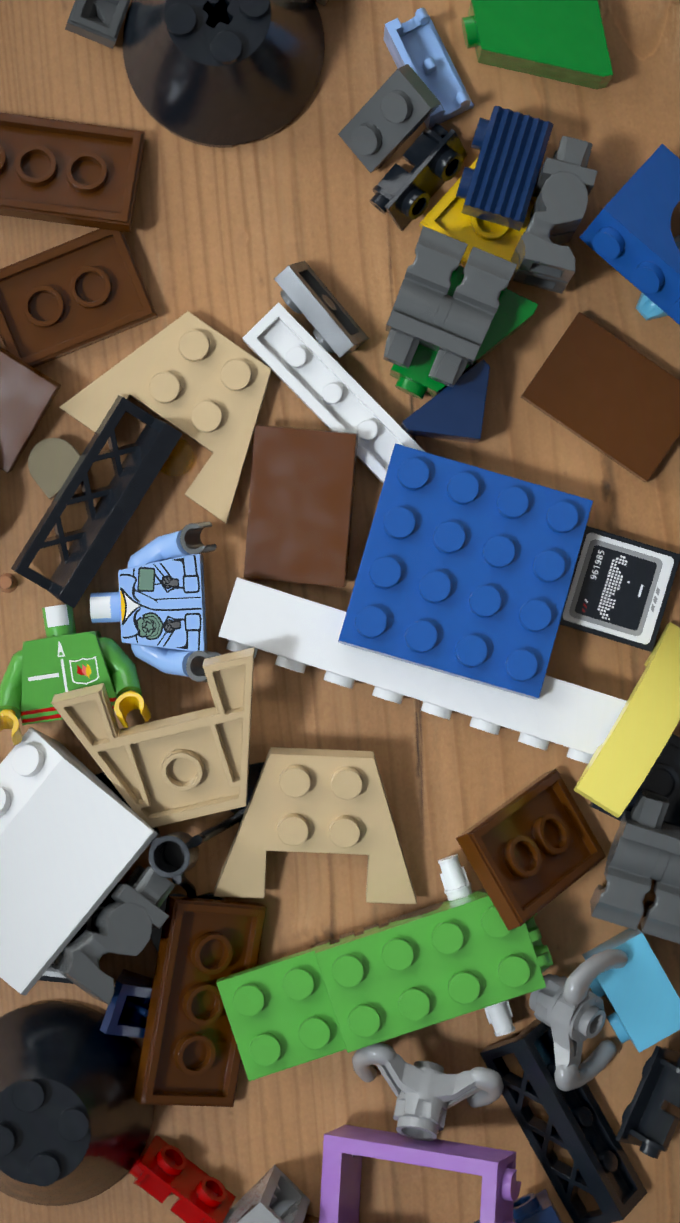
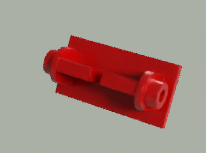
M157 1134L144 1155L140 1156L129 1170V1173L135 1177L133 1183L137 1186L139 1185L160 1203H163L171 1192L175 1194L178 1199L170 1210L186 1223H223L236 1198L219 1180L206 1174L187 1159L178 1148L169 1145Z

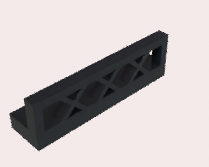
M118 395L11 569L46 589L58 600L75 608L181 438L182 433ZM126 411L146 424L135 443L118 447L114 429ZM108 440L109 449L101 451ZM128 454L121 464L120 455ZM111 458L115 473L112 481L106 487L91 490L87 474L94 462ZM81 484L82 493L74 494ZM101 497L97 505L94 507L93 499ZM85 501L88 519L82 529L64 533L60 516L66 506ZM54 527L56 536L48 537ZM74 540L69 550H67L66 542ZM58 544L61 563L51 579L29 567L40 549Z
M536 1019L518 1036L487 1046L480 1055L487 1068L500 1074L504 1084L502 1095L573 1223H612L624 1220L647 1194V1191L620 1142L615 1140L616 1135L587 1083L580 1088L570 1091H562L556 1086L554 1079L556 1070L554 1042L551 1027ZM514 1053L524 1071L523 1078L509 1071L502 1056ZM530 1099L543 1105L549 1116L548 1123L534 1116L528 1105ZM554 1143L568 1150L574 1161L573 1167L558 1159L553 1150ZM580 1188L593 1195L600 1209L588 1212L578 1195V1189Z

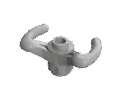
M607 949L592 955L581 963L568 978L566 976L559 977L547 974L543 976L546 988L531 992L529 999L530 1009L534 1011L536 1019L551 1027L556 1066L554 1079L556 1086L562 1091L580 1088L591 1081L606 1067L617 1052L613 1041L604 1040L581 1063L583 1041L587 1038H594L601 1031L606 1020L603 999L589 991L590 985L601 973L610 969L623 968L627 964V954L622 950Z
M376 1043L358 1049L352 1057L353 1069L364 1082L368 1083L376 1078L377 1069L374 1065L378 1067L397 1097L393 1119L397 1121L396 1131L405 1137L415 1140L432 1141L437 1139L438 1130L442 1131L444 1129L447 1109L466 1098L469 1105L473 1108L490 1105L500 1098L504 1088L500 1074L492 1069L475 1067L471 1071H463L459 1074H444V1068L433 1062L416 1061L414 1066L405 1062L399 1054L395 1053V1050L390 1045L384 1043Z

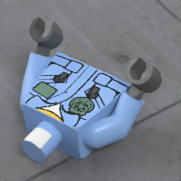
M211 522L191 523L180 531L158 536L130 556L127 569L119 570V592H97L90 594L92 623L120 622L122 643L131 644L135 657L163 673L190 677L196 682H207L203 669L204 659L221 655L218 652L207 651L202 553L213 552L217 546L216 544L204 546L201 542L200 534L203 528L212 527Z

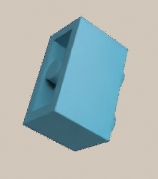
M628 928L582 955L587 960L592 955L607 949H619L627 954L628 961L623 968L610 969L601 973L593 980L590 989L599 997L605 995L613 1008L614 1013L608 1015L607 1019L621 1044L631 1040L640 1053L680 1030V998L643 933L638 928L637 930Z

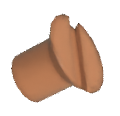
M5 573L0 576L1 591L11 593L17 588L18 580L15 579L13 574Z

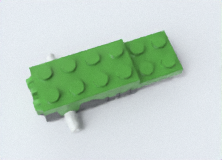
M455 854L438 860L442 871L440 877L445 889L444 893L448 898L444 902L389 919L388 923L382 925L377 923L365 927L364 931L358 933L353 931L341 935L339 939L334 941L329 939L317 943L314 948L217 979L216 983L248 1081L345 1049L349 1053L482 1008L485 1010L489 1024L493 1025L495 1036H503L515 1031V1026H513L511 1020L513 1014L508 1000L546 988L542 973L553 965L547 945L542 944V936L538 925L535 923L534 916L523 925L508 930L486 890L483 888L472 891L464 866L461 867L458 859L459 856Z

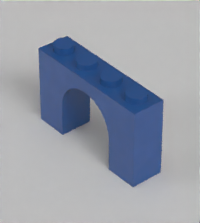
M661 144L607 203L579 238L680 325V251L671 231L672 212L680 202V159L665 145Z

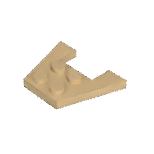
M187 311L59 408L96 432L118 395L127 400L133 397L213 453L185 495L227 524L272 369Z
M255 647L204 659L203 669L215 707L119 729L104 683L54 695L51 704L131 809L151 828L246 806Z
M271 747L214 888V896L264 898L266 851L368 855L366 902L417 904L416 894L374 752Z

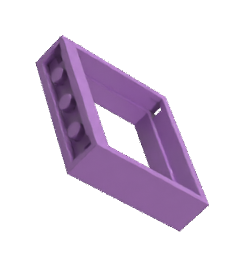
M343 1125L324 1134L319 1223H359L362 1156L482 1176L480 1223H516L513 1222L514 1201L518 1198L521 1182L516 1181V1152L439 1139L432 1141L415 1140L395 1132L351 1125Z

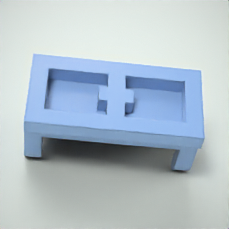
M425 8L416 10L415 16L407 22L401 23L396 18L385 24L383 40L397 68L409 64L441 103L424 121L427 128L430 129L436 123L441 124L473 108L474 105Z

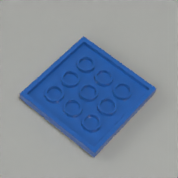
M395 443L338 643L531 699H539L593 500Z

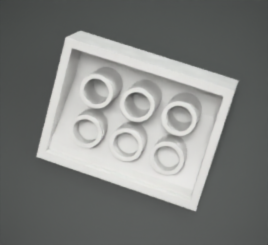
M31 727L24 734L21 742L15 745L0 764V978L25 996L158 834L59 741Z

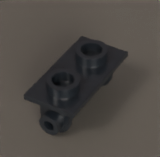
M437 123L431 129L425 128L402 155L408 163L414 166L411 172H407L395 163L383 179L372 189L375 195L370 200L371 204L383 214L388 211L401 231L405 229L411 220L417 219L424 213L430 198L445 181L451 180L459 172L463 160L468 154L453 129L448 132Z
M656 1045L652 1056L643 1067L642 1079L632 1102L623 1113L622 1125L615 1139L619 1142L640 1146L639 1150L642 1153L658 1159L661 1151L667 1152L680 1121L679 1117L666 1110L669 1102L680 1108L679 1051Z

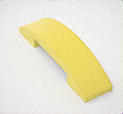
M672 622L666 625L644 664L647 667L604 743L596 749L574 788L575 792L616 818L621 816L636 794L680 720V628Z

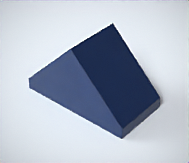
M484 359L463 374L453 388L446 387L403 420L400 427L408 435L478 443L481 439L490 366Z
M123 969L116 980L114 994L110 1005L107 1007L100 1031L110 1035L144 1038L154 979Z

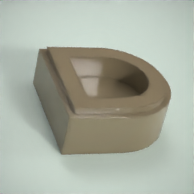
M44 439L37 443L30 452L28 458L29 472L46 496L52 500L56 497L81 455L70 443L63 439Z

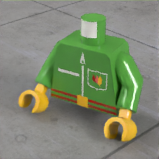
M67 604L42 608L46 638L23 642L22 650L13 654L0 683V731L3 729L12 730L13 745H18L22 740L18 721L20 717L22 725L61 720L63 718L51 704L55 694L101 683L105 684L112 709L124 728H128L127 714L134 709H140L145 722L149 721L151 713L142 698L136 666L113 639L102 637L99 631L76 633L73 608Z

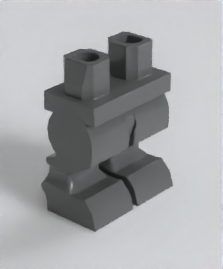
M562 136L558 151H555L553 159L546 157L532 194L537 200L530 214V223L521 236L511 257V262L517 264L513 281L562 294L574 275L575 257L569 246H561V244L568 243L586 212L588 195L595 183L597 171L587 168L592 143Z
M423 226L415 248V260L407 268L393 310L386 324V331L389 334L386 340L383 359L409 369L418 345L427 347L438 352L428 377L453 388L464 372L466 365L472 366L500 305L498 298L501 291H505L517 264L473 247L462 273L464 278L461 284L456 287L454 295L450 296L448 291L451 286L450 279L454 270L457 271L468 244Z
M642 790L633 805L632 811L624 810L620 827L614 837L606 861L604 872L607 881L606 887L598 885L590 900L591 916L633 930H637L640 922L643 933L680 944V827L663 822L669 806L668 798L654 792ZM655 880L654 902L647 900L643 905L644 897L651 889V881Z
M137 866L124 884L117 883L106 897L109 900L100 904L95 910L91 919V931L80 929L56 958L52 968L93 998L110 1005L114 994V979L100 970V958L107 953L137 956L149 942L152 927L160 929L169 917L159 908L175 885L167 878L158 875L152 867L145 869L142 866Z

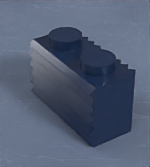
M494 106L490 120L480 117L471 144V148L480 150L475 169L464 168L456 197L465 199L461 213L520 231L527 214L554 124L550 121H543L540 118H533L530 115H523L520 112H513L500 106Z

